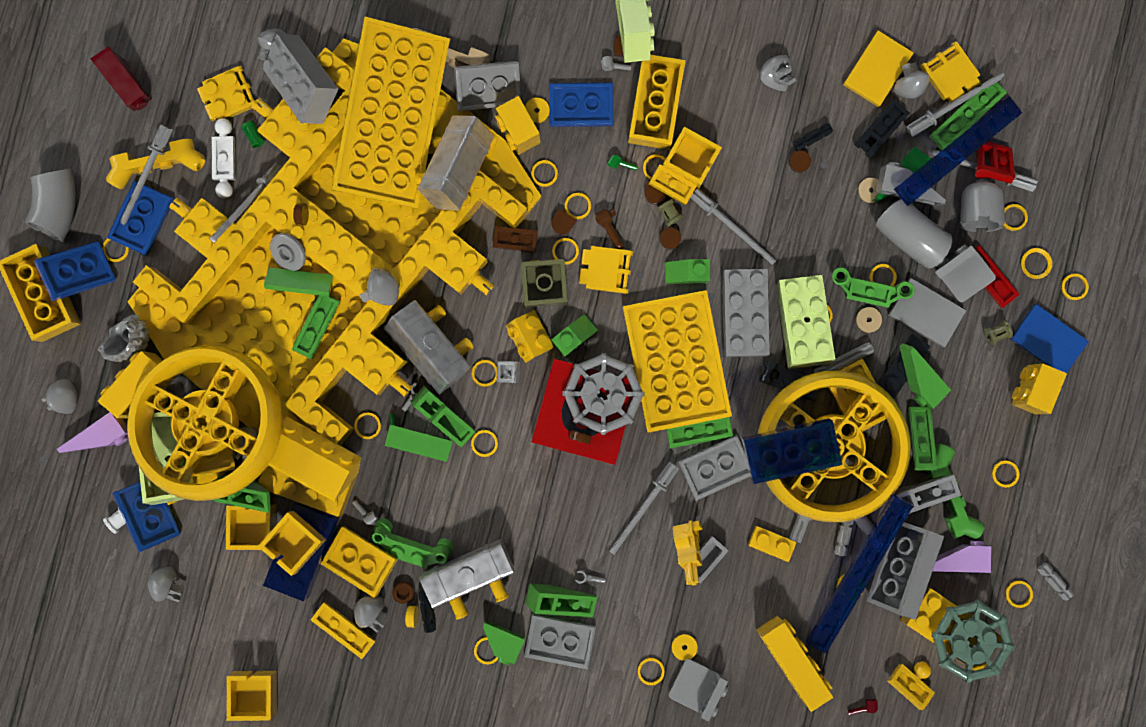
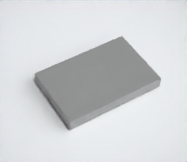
M518 61L454 67L458 111L494 108L517 96L521 99Z
M910 278L908 281L915 288L914 295L909 299L901 298L897 300L888 316L943 348L946 347L966 310ZM905 286L902 292L908 291L909 287Z
M737 435L678 461L695 501L754 475Z
M533 613L524 657L588 670L596 626Z

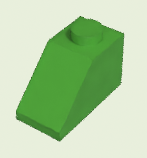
M710 259L665 262V284H708L710 282Z
M584 314L562 330L551 341L563 356L567 357L598 330Z
M486 620L483 628L494 656L498 657L497 660L505 665L515 664L525 641V636Z

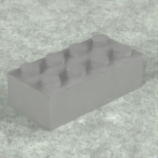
M276 33L267 59L264 62V72L300 123L323 124L338 91L337 86L299 35Z
M768 269L724 270L721 273L723 357L769 356Z
M894 519L866 601L898 615L916 620L944 536Z

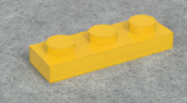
M324 602L311 618L313 623L361 659L364 658L376 642L373 637L327 602Z

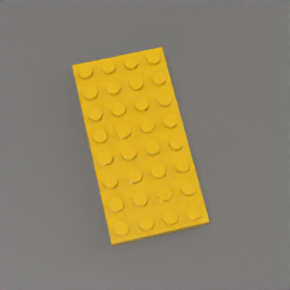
M364 17L331 190L418 208L421 193L417 190L418 186L415 184L414 178L418 172L425 173L450 38Z

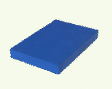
M550 83V127L614 125L613 83Z
M134 180L107 238L148 256L169 213L170 204L174 202V198L144 185L127 223L123 225L121 218L138 183Z
M99 241L38 258L34 261L52 301L112 283L116 280Z
M1037 304L1033 305L1013 333V337L1010 338L1011 341L1045 365L1065 373L1069 371L1089 342Z
M140 482L112 493L138 553L181 535L167 503L156 505L143 503Z

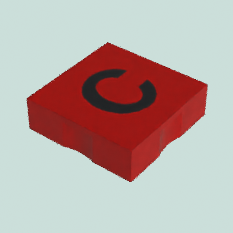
M554 359L531 442L615 465L626 425L607 432L606 435H601V433L578 423L575 424L567 401L562 396V391H565L575 364ZM588 369L585 372L588 376H591L600 371ZM580 375L574 391L581 392L586 380L582 375ZM623 377L621 380L626 392H633L628 378ZM600 388V393L597 394L598 398L602 397L603 400H607V395L610 394L609 390ZM574 396L580 413H582L586 409L581 396ZM626 396L621 408L625 413H627L633 396ZM588 412L584 416L601 423V416ZM619 412L606 416V423L622 416ZM573 430L591 435L590 444L569 439L570 431Z

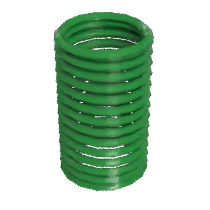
M247 121L241 126L252 148H258L265 143L264 138L257 131L258 128L254 121Z

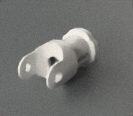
M119 508L113 515L103 519L105 525L114 534L118 533V529L125 524Z

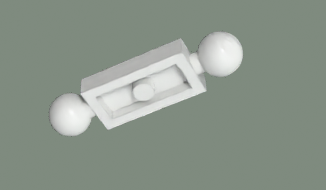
M221 118L215 123V130L219 137H212V179L214 181L220 180V183L216 185L215 192L218 197L226 199L233 193V188L228 183V180H236L235 137L228 136L232 131L231 122L228 119Z

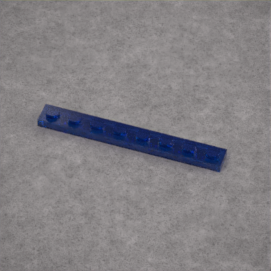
M1010 97L1006 98L894 188V191L909 206L1023 112Z
M894 494L891 495L806 640L807 645L823 653L828 652L912 510L913 505L910 502Z

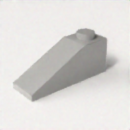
M889 162V164L881 167L876 193L906 198L935 206L945 204L946 200L909 169L902 168V164Z
M952 474L897 489L888 502L892 514L901 517L961 496L955 476Z

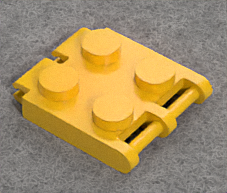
M956 41L944 52H938L931 61L920 65L921 70L930 75V82L943 101L947 98L951 103L963 96L965 92L968 93L981 84L977 78L980 76V73ZM953 50L955 51L954 53L945 58V55H947ZM939 61V63L934 65L932 68H929V66Z
M237 66L203 81V86L197 89L204 104L211 102L205 106L211 121L221 118L229 119L252 109L253 103L259 105L252 96L250 84L245 80L242 66ZM237 74H239L243 85L240 84ZM245 91H246V93H247V95H248V97H249V100H250L249 103H248V100H247V98H246V96H245V93H244Z
M591 246V250L583 249L581 265L589 267L588 269H580L579 284L586 285V289L628 294L627 282L628 275H631L629 266L633 251ZM624 255L626 256L625 269H623ZM622 274H624L623 287L620 288Z

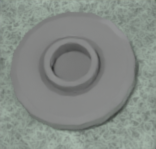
M280 233L272 238L270 242L271 254L281 267L296 271L305 264V250L295 237L287 233Z

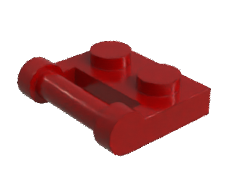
M976 140L973 143V151L976 153L977 162L975 176L979 179L988 177L1012 183L1015 179L1012 148L985 140ZM985 152L989 153L990 166H986Z

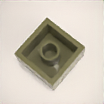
M564 259L521 262L525 308L568 305Z

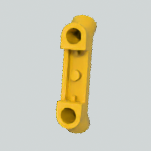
M193 139L169 142L171 151L164 152V155L158 154L150 173L153 169L157 168L162 170L170 169L174 164L178 163L196 172L203 168L206 161L205 156L195 150ZM126 152L110 157L109 160L112 168L106 176V181L120 190L124 189L133 174H142L149 156L135 159L134 156Z

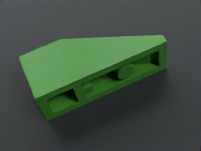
M902 343L899 347L909 388L915 395L914 400L922 407L926 405L934 409L951 389L914 347Z
M226 472L225 474H223L222 476L218 477L213 481L222 479L232 472ZM255 481L237 493L214 499L215 502L267 513L271 511L269 490Z
M530 583L525 604L535 614L593 617L598 597L553 585Z

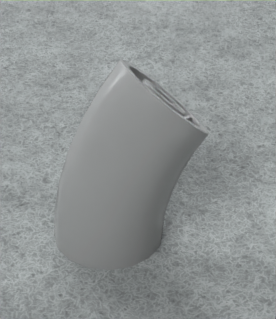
M72 168L30 177L32 202L25 223L37 232L62 243L71 226L75 209L76 193Z
M906 198L900 199L891 205L876 223V228L884 236L926 268H933L942 262L952 245V235L926 217Z

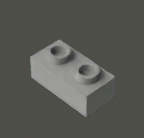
M711 535L700 547L702 566H697L700 584L729 551Z

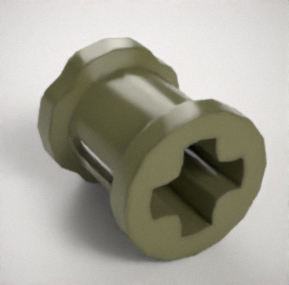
M673 199L657 208V211L661 212L666 219L668 227L684 217L677 211L673 204Z
M1003 320L997 326L984 328V335L987 342L994 346L997 341L1004 338H1012L1013 331L1008 322Z

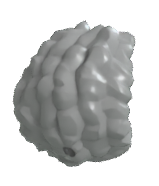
M130 315L111 327L106 342L98 347L102 357L115 362H129L135 353L145 352V348L148 346L147 342L150 340L146 322L140 320L138 315Z

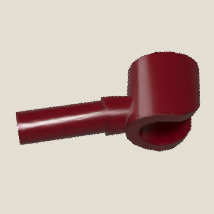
M866 699V706L848 710L849 715L861 712L876 713L878 710L877 699Z

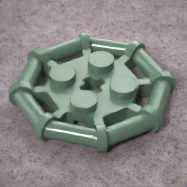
M977 599L971 603L947 607L945 615L935 632H932L931 635L934 638L939 657V666L964 679L965 683H971L973 680L993 675H1000V670L1011 651L1015 650L1006 615H1001ZM973 611L972 617L969 619L960 620L958 617L960 614ZM980 612L993 619V621L987 624L980 620ZM953 619L955 624L949 634H944ZM998 626L1003 643L997 642V637L994 634V629ZM976 635L977 644L970 647L968 638H973ZM943 640H948L951 644V653L948 655ZM996 647L1002 648L996 660L992 663L990 657ZM957 657L966 662L965 670L954 664L952 660ZM985 662L988 666L987 668L972 671V667L975 664Z

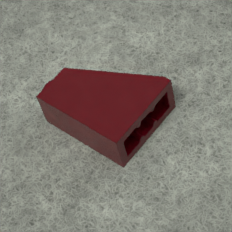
M109 46L90 58L125 105L131 110H141L152 100L125 60Z

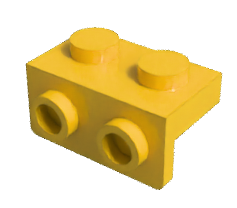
M535 310L512 320L506 325L508 335L513 339L518 348V353L525 363L554 348Z

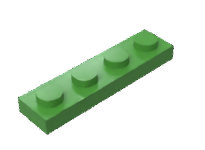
M998 82L981 90L978 94L968 99L929 137L943 152L946 151L1007 92Z

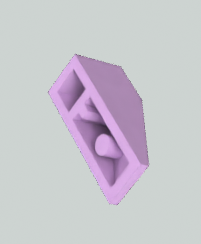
M109 412L60 446L57 451L64 453L112 445L119 446L128 440L127 424L123 418H116Z
M970 540V544H961L938 555L933 571L991 573V546L984 545V541Z

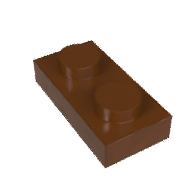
M495 226L493 248L535 253L538 231Z

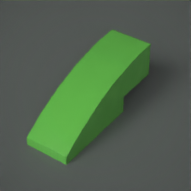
M423 386L410 400L411 404L461 448L476 432L426 386Z

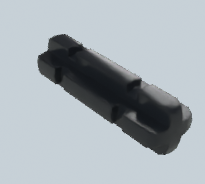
M825 123L820 128H816L803 135L802 138L794 140L793 146L796 151L803 150L806 146L808 147L821 140L823 136L830 135L833 129L829 123Z
M421 590L418 592L419 601H421L420 609L422 621H424V632L431 633L436 630V624L433 622L434 612L425 591Z

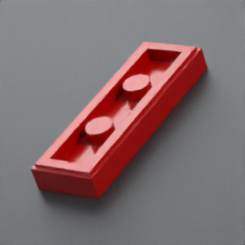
M978 245L975 247V250L996 276L995 280L984 288L999 307L1004 308L1020 294L981 246Z

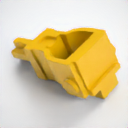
M690 520L688 521L689 523L673 526V535L677 549L678 564L685 570L686 584L693 586L699 583L697 566H702L698 530L703 529L699 521L693 522Z

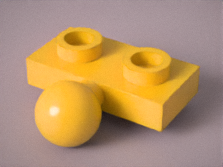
M924 661L917 662L914 666L913 674L906 666L898 664L887 682L919 710H924L935 694L932 689L921 681L930 676V665Z

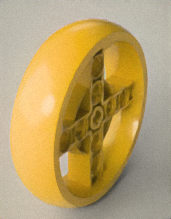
M191 347L163 359L147 373L137 387L128 413L127 432L129 445L141 471L152 483L165 492L179 498L194 501L219 499L237 493L247 487L268 466L276 452L281 436L282 408L273 382L267 373L251 358L226 347ZM209 363L221 364L207 390L192 392L184 398L165 390L175 378L193 367ZM245 377L253 385L259 399L261 420L257 437L238 428L239 417L232 403ZM229 378L230 383L224 388V381ZM216 398H218V399H219V403H218V405L214 408V407H213V402H214V400H215ZM171 399L169 407L166 408V401ZM189 408V415L184 417L185 410ZM155 409L172 417V433L178 442L165 467L160 462L153 445L152 420ZM226 427L227 433L224 437H221V431ZM243 437H245V445L243 447H240L239 442ZM197 438V444L195 447H192V440ZM229 447L247 457L236 470L222 479L203 484L189 482L203 456L218 453ZM186 458L185 466L181 467L182 459Z
M833 370L806 375L795 380L778 393L762 417L756 448L759 468L767 486L786 507L813 520L846 522L874 512L893 496L905 477L910 460L911 443L905 417L887 391L864 376ZM826 387H841L860 393L843 415L829 414L815 420L793 404L803 395ZM861 406L864 407V416L857 418L855 415L856 409ZM878 408L885 415L892 435V454L885 473L864 458L866 441L862 429ZM796 415H803V423L799 426L794 425V417ZM780 419L802 435L800 449L805 464L788 485L777 469L773 454L774 436ZM845 424H850L852 427L851 432L843 435L842 427ZM814 428H820V437L816 439L811 438V431ZM837 442V444H836V446H838L837 450L835 451V450L832 449V450L829 452V450L831 449V448L829 447V444H830V443L835 444V443ZM851 454L855 455V462L852 465H846V457ZM820 458L824 459V467L816 469L814 466L815 461ZM866 468H872L873 470L869 478L863 477V472ZM852 473L872 488L863 497L840 505H822L807 500L823 478L838 479ZM804 476H811V483L809 485H801V479Z

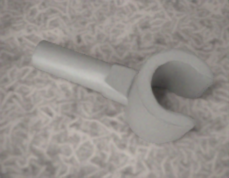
M605 56L601 60L604 71H611L613 69L631 71V65L613 63L612 56Z
M417 383L412 385L411 395L401 408L405 412L411 405L410 400L417 394L413 391Z
M357 500L352 503L359 510L366 524L373 525L379 520L374 511L367 513Z
M585 570L577 571V573L584 574V580L575 579L579 584L586 581L605 583L606 578L588 575Z

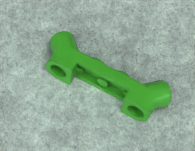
M941 443L937 444L935 448L938 468L936 470H925L927 477L933 479L951 475L948 468L955 454L953 448ZM962 495L946 500L952 515L944 517V520L952 537L955 539L963 535L973 539L981 537L985 528L984 523L966 514L964 509L966 503Z

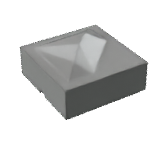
M498 361L497 382L519 383L520 362Z

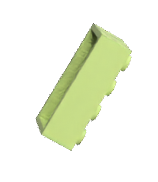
M615 0L624 63L650 60V51H654V40L651 37L654 36V24L649 20L652 19L651 6L646 4L649 0Z
M822 275L779 280L776 285L788 369L831 364L835 360ZM808 317L810 322H805L804 318Z
M158 412L153 415L152 439L156 454L165 467L168 462L166 457H171L178 442L172 433V417L163 412ZM186 458L182 459L181 467L185 466ZM139 468L143 503L156 505L184 500L157 487ZM191 477L190 483H193V477Z

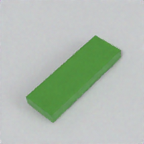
M269 267L264 288L329 296L334 279L333 275Z
M319 295L291 350L309 359H313L341 301L330 296Z
M909 407L908 417L914 470H936L938 466L931 407Z
M730 417L666 429L669 448L733 437Z
M390 424L384 446L447 462L453 441Z

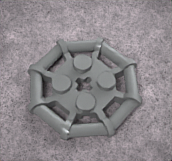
M601 353V355L580 364L576 363L573 366L574 370L565 391H562V396L567 401L575 424L578 423L601 433V435H606L607 432L634 422L633 418L642 397L645 396V392L641 389L632 364L629 365L606 355V353ZM606 364L623 372L619 376L606 371ZM601 365V371L588 376L585 372L588 369ZM580 375H582L586 379L581 392L574 391ZM625 375H627L633 392H626L621 380ZM600 388L609 390L610 394L607 395V400H603L602 397L598 398L597 394L600 393ZM574 396H581L586 409L582 413H580ZM626 396H633L627 413H625L621 409ZM588 412L601 416V423L584 416ZM619 412L622 416L606 423V416Z

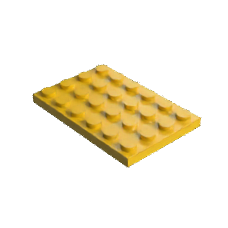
M707 290L623 306L635 374L642 391L645 392V396L641 399L647 433L731 417L732 414Z

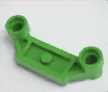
M838 267L832 273L833 281L840 285L847 293L846 299L889 308L891 303L901 298L909 299L915 292L913 284L909 281H902L892 286L851 277L849 271L844 267ZM843 272L845 276L838 278L837 273ZM903 286L909 287L906 292H902L901 288Z
M384 518L379 519L374 526L372 540L375 543L380 544L387 553L395 558L420 567L427 568L428 565L435 563L444 564L454 549L453 542L445 538L440 539L436 547H431L391 533L393 529L392 523Z

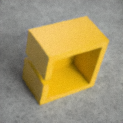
M519 96L496 108V123L502 133L506 132V141L512 151L516 150L518 155L541 143L540 133Z
M684 127L663 166L697 185L696 188H700L722 147Z
M1043 363L1027 365L1021 371V385L1013 391L1011 405L1033 414H1051L1067 373Z
M270 504L271 511L269 513L227 505L226 550H261L258 547L259 544L276 526V504Z
M290 511L286 513L258 547L273 560L283 555L284 557L276 563L293 576L298 573L326 539L295 511Z
M233 671L227 676V721L272 720L277 715V671H257L254 674L253 671Z

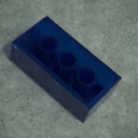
M829 418L742 437L750 478L753 484L843 465L834 424Z
M296 503L292 511H295L326 540L298 573L293 576L276 563L284 557L283 555L274 559L263 586L304 602L311 594L321 568V562L326 555L340 517L302 503Z

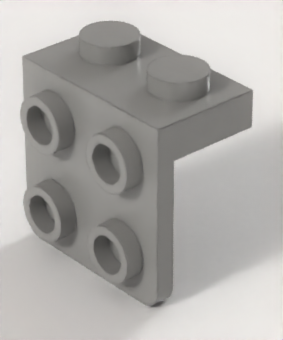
M964 244L954 251L956 255L949 260L947 257L944 258L937 265L938 268L935 269V273L944 281L959 302L966 301L996 278L995 274L971 244L968 246Z
M686 659L670 689L669 697L698 712L702 719L709 722L711 716H716L719 709L718 702L721 697H725L729 685H727L728 681L725 676L691 659Z

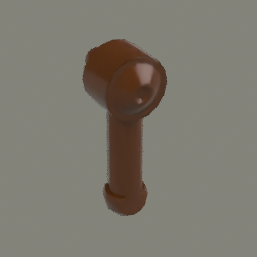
M604 208L595 213L596 222L605 228L615 248L622 250L624 244L612 225L613 217L616 215L615 210Z

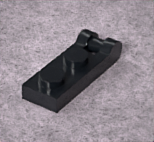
M894 99L854 145L858 149L864 150L866 152L865 155L870 159L910 112ZM869 137L875 141L873 146L866 141Z
M765 361V371L760 376L759 381L783 390L795 380L806 376V374L788 369L771 361ZM773 371L778 372L776 380L771 378ZM819 389L811 391L802 397L816 401Z

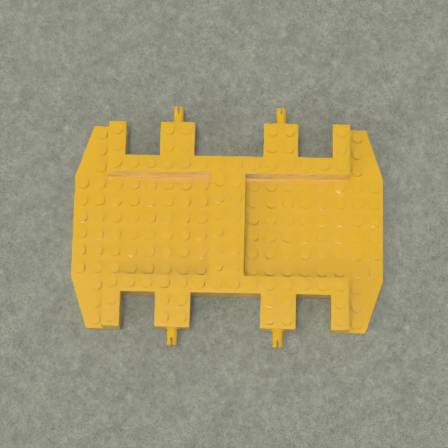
M344 38L333 52L325 47L316 58L337 88L343 92L330 108L324 123H300L284 99L273 109L262 98H258L256 102L262 108L253 103L252 109L257 111L266 120L257 131L286 154L289 160L237 223L233 222L215 243L209 238L228 217L203 198L199 200L193 209L179 197L174 199L173 201L180 207L171 203L169 208L184 219L174 232L208 259L183 289L158 269L146 265L133 281L139 288L128 300L134 313L140 317V320L146 322L149 336L164 359L181 350L197 346L226 347L243 353L255 361L273 382L281 403L282 421L289 417L340 446L354 428L322 403V401L346 371L376 395H381L389 385L404 397L413 388L412 385L398 375L407 361L378 339L376 334L428 270L432 271L460 295L471 284L483 292L485 296L490 291L484 285L490 290L495 286L480 274L481 270L488 263L487 259L457 236L470 218L483 204L510 227L517 228L542 198L505 139L482 121L481 123L494 136V139L460 211L437 209L422 194L416 209L331 190L359 46L358 43ZM440 89L428 154L435 153L436 150L432 148V140L434 137L443 136L453 115L474 116L468 110L458 111L457 101L442 89ZM297 203L307 204L309 217L306 226L296 225L294 222L293 211ZM280 233H287L295 237L305 250V264L296 271L333 275L334 280L329 296L341 301L313 359H309L291 349L319 295L264 288L269 267L284 269L274 260L270 250L272 238ZM373 268L384 269L397 279L399 295L395 305L386 306L372 300L362 301L360 294L366 292L369 274ZM255 294H262L265 297V302L262 306H255L253 298ZM242 303L245 311L240 315L234 313L232 308ZM202 364L182 374L202 390H207L221 364ZM245 377L232 403L237 410L239 420L246 426L255 427L259 432L261 420L259 399L253 385ZM229 378L224 381V388L229 385Z

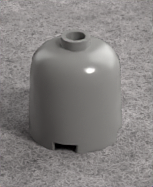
M978 179L976 183L970 184L964 189L961 196V229L976 232V228H986V232H991L1003 228L1005 224L1004 194L999 185L989 182L988 179Z

